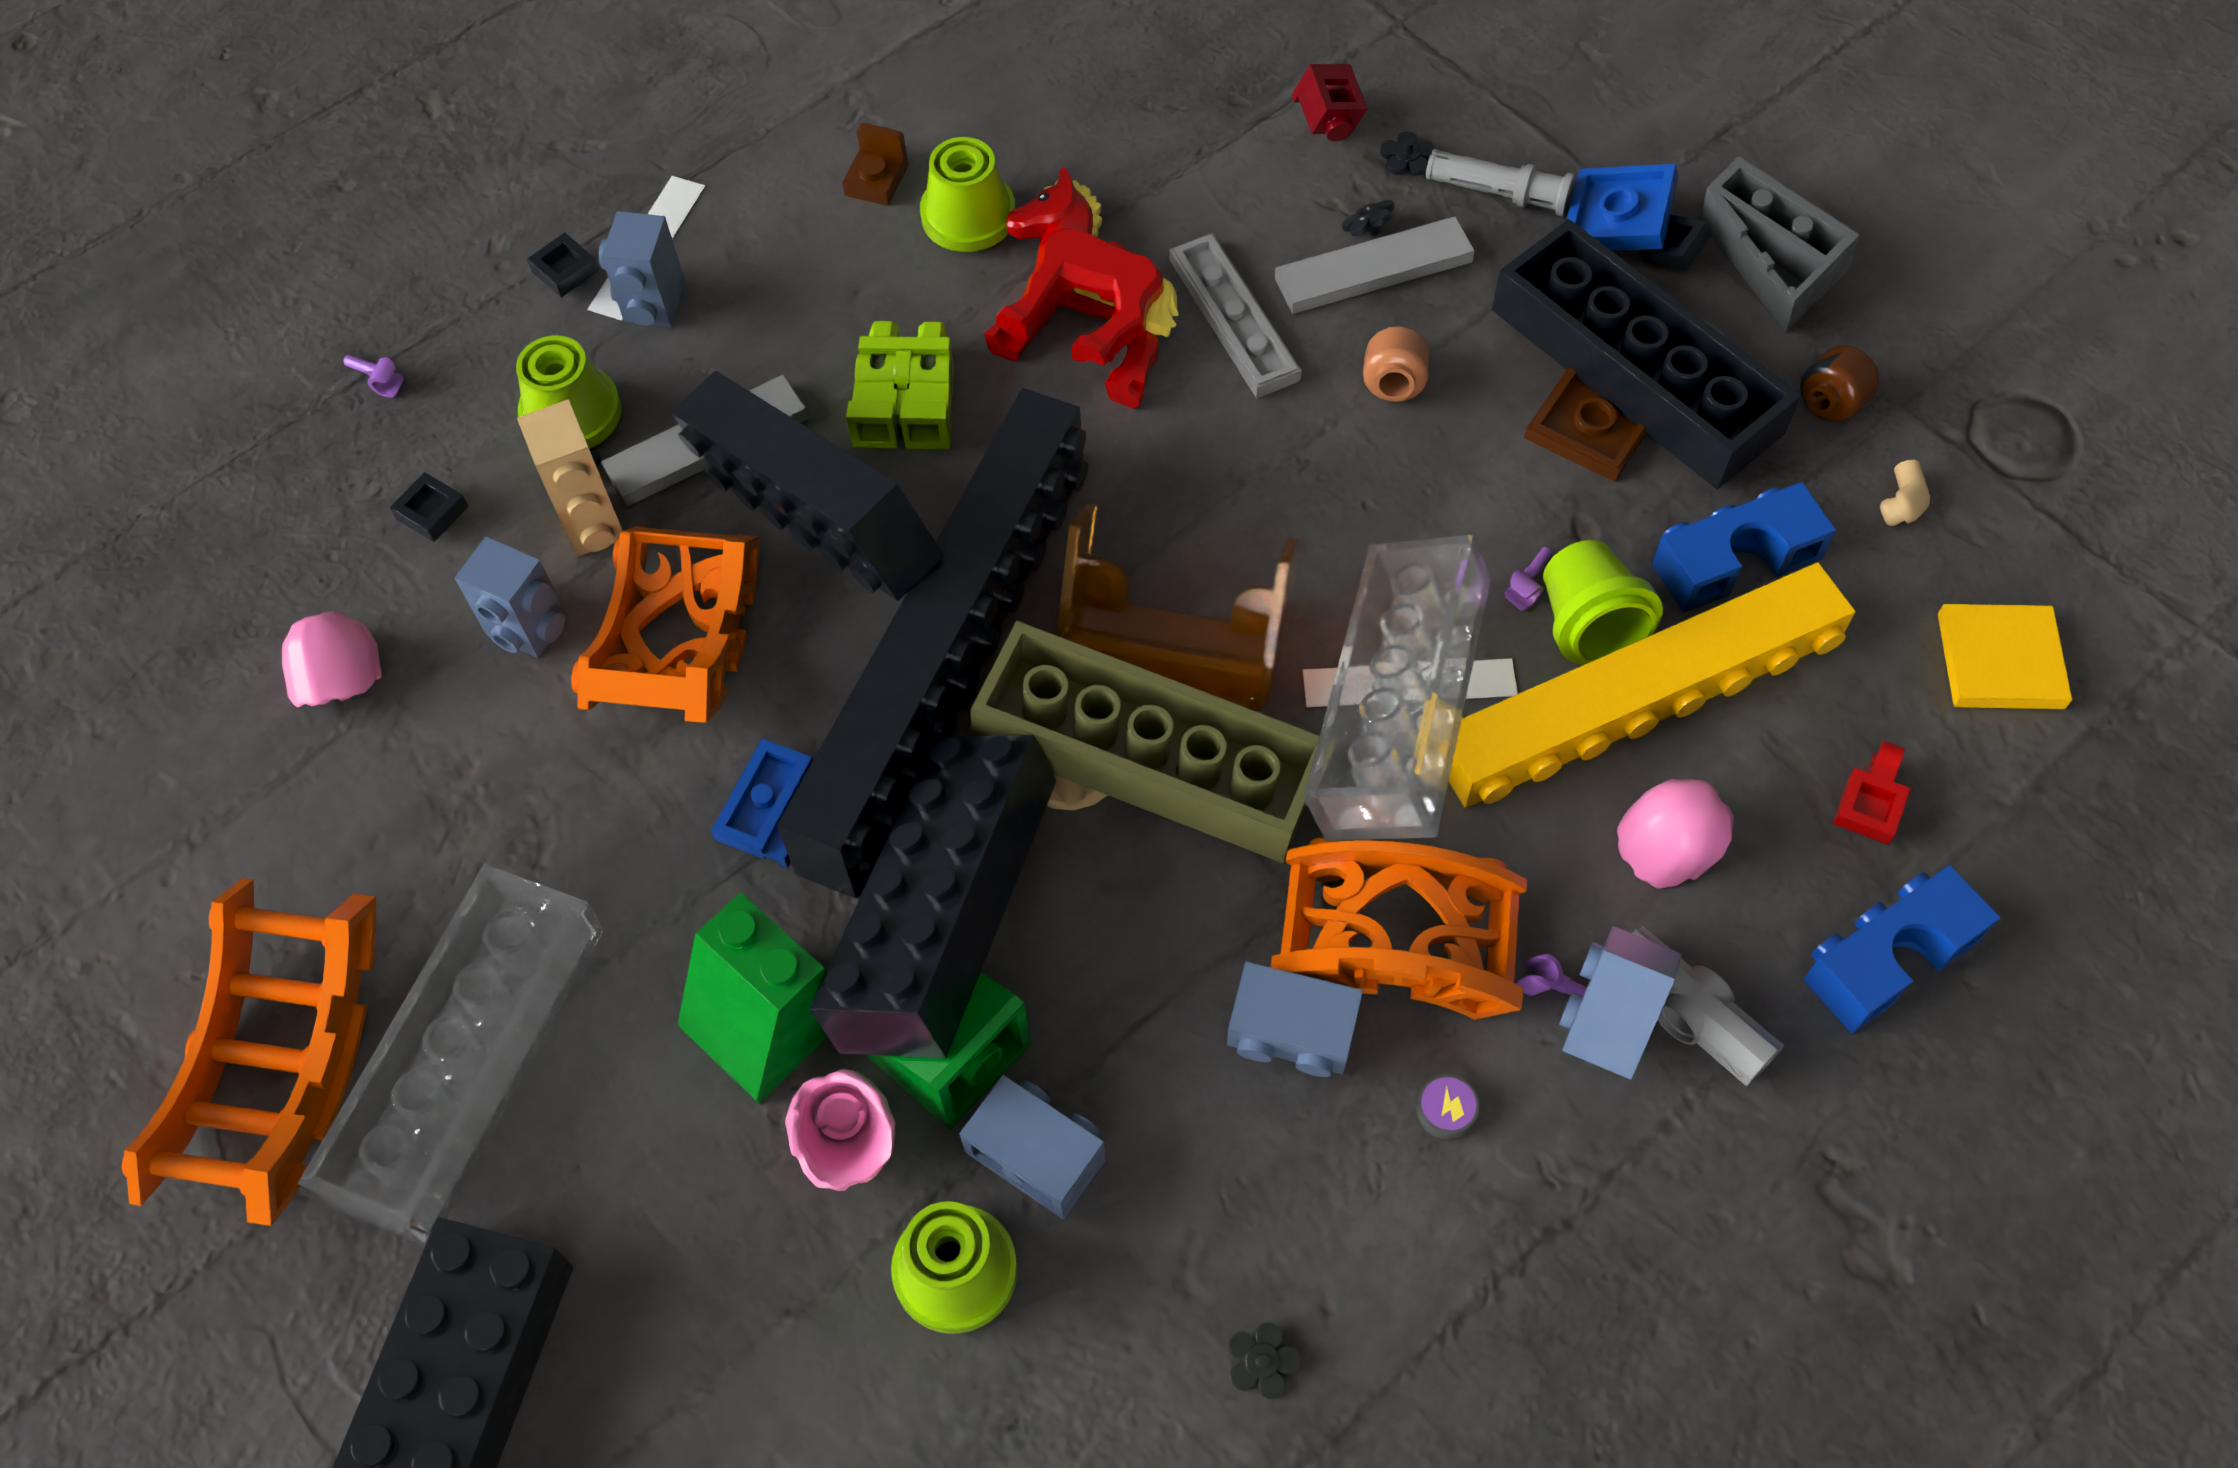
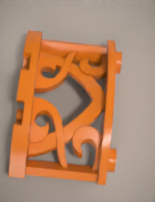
M634 526L621 531L613 548V564L616 569V576L606 616L596 638L589 648L579 656L572 670L571 685L573 692L578 694V709L591 710L599 702L685 710V721L707 723L713 718L728 695L727 685H724L725 674L727 671H738L748 633L746 630L739 629L741 615L745 614L746 607L744 604L754 605L760 536L743 534L736 536L657 529L644 526ZM648 544L679 546L681 571L673 575L667 558L658 552L660 558L659 569L652 574L646 573ZM689 547L723 550V554L693 564ZM700 590L704 604L710 598H717L716 605L708 610L699 608L696 601V592ZM684 598L690 618L697 627L707 632V636L692 639L678 645L660 660L646 646L640 632L659 614ZM694 658L690 664L684 663V661Z
M1316 838L1311 840L1307 846L1287 850L1286 863L1291 865L1281 953L1272 955L1271 968L1363 990L1362 994L1378 995L1379 984L1411 988L1410 999L1439 1005L1461 1013L1473 1020L1522 1010L1523 987L1514 983L1519 894L1527 891V879L1508 870L1503 861L1495 858H1478L1434 846L1394 841H1337L1331 838ZM1344 879V883L1339 887H1323L1322 895L1324 900L1328 904L1336 906V910L1313 908L1316 881L1326 883ZM1404 884L1418 892L1445 923V925L1431 927L1418 935L1413 941L1409 952L1392 950L1390 938L1383 927L1370 917L1360 914L1377 898ZM1466 896L1481 903L1490 902L1488 930L1469 926L1468 923H1474L1481 919L1485 905L1475 906L1469 902ZM1311 926L1323 927L1313 949H1308ZM1357 932L1364 934L1372 941L1370 948L1350 947L1349 945L1357 940ZM1447 943L1444 945L1443 952L1448 955L1449 959L1430 955L1428 948L1435 944ZM1478 947H1486L1485 970Z

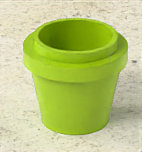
M955 137L942 142L930 155L927 189L920 202V215L925 233L939 246L958 252L984 250L1003 240L1008 235L1006 228L1007 215L1016 207L1013 192L1001 177L992 149L985 142L972 137Z
M552 335L539 338L522 350L516 362L521 395L518 402V417L569 399L589 449L600 444L614 431L622 411L621 399L616 386L607 374L596 368L577 341L566 336Z
M1584 540L1573 543L1555 554L1545 567L1543 579L1555 619L1553 638L1562 655L1570 662L1580 665L1590 663L1653 635L1659 626L1663 615V605L1655 589L1648 581L1636 577L1604 542Z
M951 1201L931 1204L912 1218L896 1244L891 1264L894 1290L905 1311L922 1326L947 1334H960L976 1330L997 1317L1008 1304L1013 1294L1018 1273L1014 1245L1003 1225L995 1217L979 1208ZM946 1242H954L961 1247L958 1257L950 1262H944L937 1257L939 1247Z

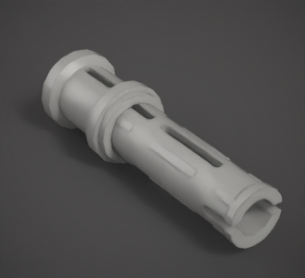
M1433 149L1426 169V180L1445 182L1468 189L1512 198V203L1516 204L1517 207L1524 208L1527 204L1555 210L1556 216L1564 217L1572 196L1575 174L1568 172L1565 176L1537 171L1536 166L1529 163L1522 165L1521 168L1508 167Z

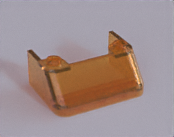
M1086 503L1069 526L1056 636L1257 712L1267 701L1271 689L1287 614L1298 539L1287 538L1278 561L1274 588L1252 586L1243 590L1234 602L1231 621L1128 604L1129 578L1125 570L1113 560L1091 556L1097 505Z

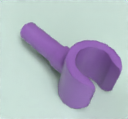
M350 354L344 358V365L370 376L368 379L369 387L381 396L395 397L405 379L401 374L394 373L396 369L395 364L387 357L379 359L378 363L368 362Z
M1543 547L1524 571L1518 569L1511 576V586L1506 590L1505 598L1521 612L1530 609L1543 593L1544 588L1535 580L1553 556V551L1548 547Z
M1549 954L1539 955L1522 962V965L1532 969L1536 975H1529L1517 981V985L1523 987V993L1530 996L1550 989L1568 995L1574 992L1583 996L1587 988L1563 975L1561 964L1553 955Z

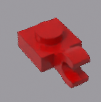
M1883 740L1878 753H1874L1867 772L1858 768L1853 769L1848 777L1833 825L1889 845L1895 837L1911 789L1894 782L1905 748Z

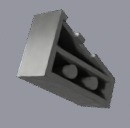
M1740 156L1706 189L1701 220L1708 222L1712 234L1711 237L1783 331L1787 333L1850 269L1860 234Z

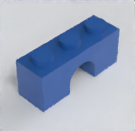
M1803 482L1784 489L1774 487L1763 492L1753 501L1737 507L1735 505H1726L1716 510L1710 517L1692 524L1682 522L1672 526L1662 534L1652 566L1681 611L1685 613L1731 594L1742 568L1734 553L1747 552L1760 557L1766 562L1775 577H1779L1822 560L1836 529Z
M1950 865L1931 878L1925 872H1921L1898 891L1897 895L1901 898L1898 902L1889 908L1882 902L1877 903L1854 923L1858 929L1846 939H1843L1839 933H1836L1811 953L1810 956L1816 962L1803 981L1851 1034L1857 1032L1894 1005L1913 983L1910 976L1897 963L1893 954V947H1907L1921 953L1939 972L1979 943L2001 918Z

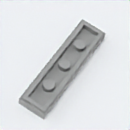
M1456 216L1275 267V281L1291 313L1296 314L1472 263L1475 251Z
M1211 233L1169 249V261L1255 398L1258 399L1301 382L1302 370L1214 234Z
M784 375L749 390L800 423L808 419L806 408ZM679 424L601 461L606 474L626 507L704 470L709 465L703 456L701 458L697 457L680 440L678 434L683 429Z

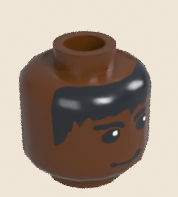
M1840 345L1822 354L1803 373L1800 382L1801 397L1807 408L1816 416L1827 421H1843L1855 415L1876 394L1880 383L1878 369L1873 360L1862 350L1853 346Z

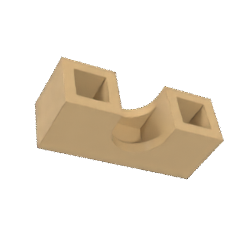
M569 399L518 417V423L536 469L576 557L604 550L611 544H614L623 530Z

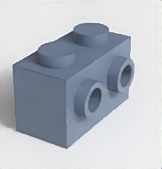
M617 211L608 238L602 239L599 246V264L602 269L606 270L612 300L617 301L624 322L640 326L671 327L685 285V279L666 217Z
M485 536L454 578L485 634L495 644L511 653L521 650L539 658L548 644L554 642L560 636L568 617L539 559Z
M1612 926L1604 946L1592 942L1579 974L1590 979L1583 996L1574 992L1571 993L1559 1022L1560 1026L1569 1029L1562 1051L1631 1080L1675 981L1682 954Z
M1245 961L1228 1028L1227 1046L1237 1048L1236 1052L1238 1055L1257 1062H1271L1272 1057L1295 1062L1296 1069L1312 1076L1329 1077L1331 1072L1343 1074L1363 990Z
M1003 1075L959 1133L964 1152L1064 1220L1106 1161L1104 1141L1099 1139L1102 1133L1083 1116L1072 1113L1068 1118L1051 1107L1052 1100L1035 1084L1022 1080L1018 1085Z

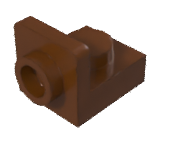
M860 123L856 131L860 149L842 182L844 194L848 197L889 206L909 166L904 134L901 131L888 127Z

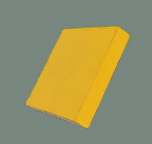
M1942 605L1938 612V620L1954 707L2067 708L2072 701L2053 606Z

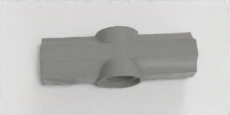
M1644 926L1632 933L1669 948ZM1681 958L1675 981L1658 1017L1659 1023L1677 1040L1689 1045L1697 1043L1738 1080L1748 1086L1763 1072L1784 1045L1734 1003L1735 997L1732 990L1718 974L1704 966L1695 965L1692 968Z

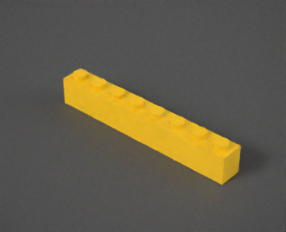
M1818 562L1438 729L1432 756L1465 809L1481 801L1485 804L1495 803L1506 797L1515 786L1530 779L1534 782L1544 781L1556 774L1562 765L1579 757L1584 761L1593 759L1603 753L1612 742L1629 736L1630 739L1639 738L1654 729L1659 721L1676 714L1679 718L1686 717L1701 708L1706 700L1721 693L1726 697L1735 695L1745 689L1753 679L1768 672L1772 676L1779 675L1793 667L1801 657L1813 652L1823 655L1832 651L1845 640L1846 635L1844 633L1856 611Z

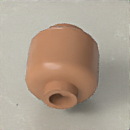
M1400 326L1381 330L1370 339L1365 351L1363 377L1365 385L1373 395L1389 402H1405L1415 398L1424 390L1429 378L1430 348L1424 337L1413 329Z

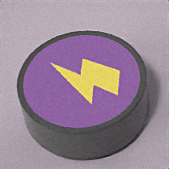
M1436 1076L1430 1079L1420 1091L1416 1105L1417 1117L1422 1127L1431 1135L1441 1139L1459 1138L1468 1133L1476 1121L1479 1112L1477 1093L1466 1080L1458 1076Z

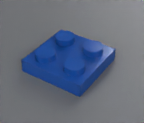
M1676 164L1579 169L1567 220L1573 221L1611 251L1663 249L1678 182Z

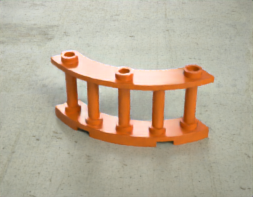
M242 878L212 901L209 913V927L212 930L210 965L198 1022L195 1030L188 1037L185 1047V1059L164 1101L139 1136L124 1150L122 1172L127 1178L129 1204L141 1206L160 1186L163 1180L168 1177L240 1188L242 1195L246 1198L247 1222L271 1226L288 1206L310 1171L308 1165H302V1162L313 1140L326 1141L353 1070L368 1005L357 1003L362 970H373L376 896L353 893L332 913L323 918L254 908V879ZM253 932L322 941L325 947L323 982L314 983L250 974ZM250 997L316 1007L318 1012L310 1044L302 1050L234 1040L244 998ZM226 1063L299 1073L291 1096L280 1113L210 1103ZM198 1126L269 1136L256 1155L247 1163L183 1154Z

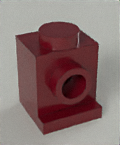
M1310 64L1292 93L1293 101L1300 102L1311 133L1326 134L1330 141H1341L1349 137L1368 110L1351 64Z

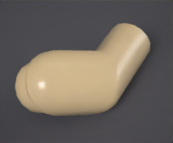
M1906 460L1894 468L1899 490L1896 492V497L1884 499L1880 504L1883 519L1889 526H1896L1903 521L1907 524L1914 522L1929 507L1930 494L1918 460Z

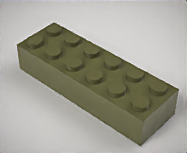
M1016 621L971 708V736L1034 735L1053 774L1280 863H1284L1287 850L1291 846L1322 771L1330 739Z

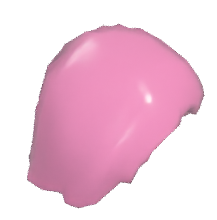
M327 611L299 620L291 626L282 644V668L287 688V697L296 707L305 704L310 706L325 705L331 700L336 699L344 701L354 695L365 693L375 680L381 678L382 670L378 644L369 628L339 611Z
M1670 779L1646 791L1624 814L1617 829L1619 837L1618 849L1622 859L1630 864L1634 870V875L1640 880L1648 882L1657 889L1677 886L1688 879H1698L1723 858L1732 840L1734 815L1730 807L1719 798L1715 787L1709 782L1695 779Z
M840 1069L825 1077H815L803 1083L792 1098L785 1120L790 1151L793 1156L798 1158L803 1173L816 1187L844 1191L849 1186L867 1183L880 1172L893 1154L896 1124L885 1095L864 1074L854 1070Z

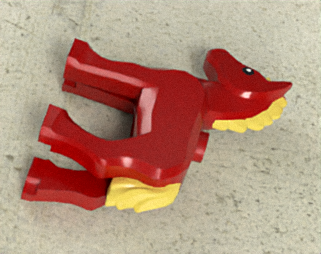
M1061 167L1058 180L1054 186L1044 187V190L1032 201L1013 209L1007 215L1006 228L1009 235L1018 239H1042L1038 247L1035 270L1028 280L1024 294L1017 302L1003 306L996 316V323L985 332L987 348L994 355L1013 362L1017 361L1058 306L1110 319L1096 331L1080 335L1071 346L1072 359L1081 363L1092 361L1105 366L1107 362L1111 363L1115 355L1126 345L1127 353L1122 364L1111 371L1105 381L1107 395L1112 401L1135 409L1143 400L1149 370L1158 359L1159 341L1156 335L1169 337L1171 328L1177 325L1173 320V316L1179 315L1176 290L1170 281L1162 277L1158 266L1148 257L1132 252L1118 242H1106L1097 238L1099 234L1098 229L1102 224V217L1099 216L1101 204L1097 202L1096 196H1091L1092 192L1085 185L1080 186L1076 180L1072 181L1067 169Z

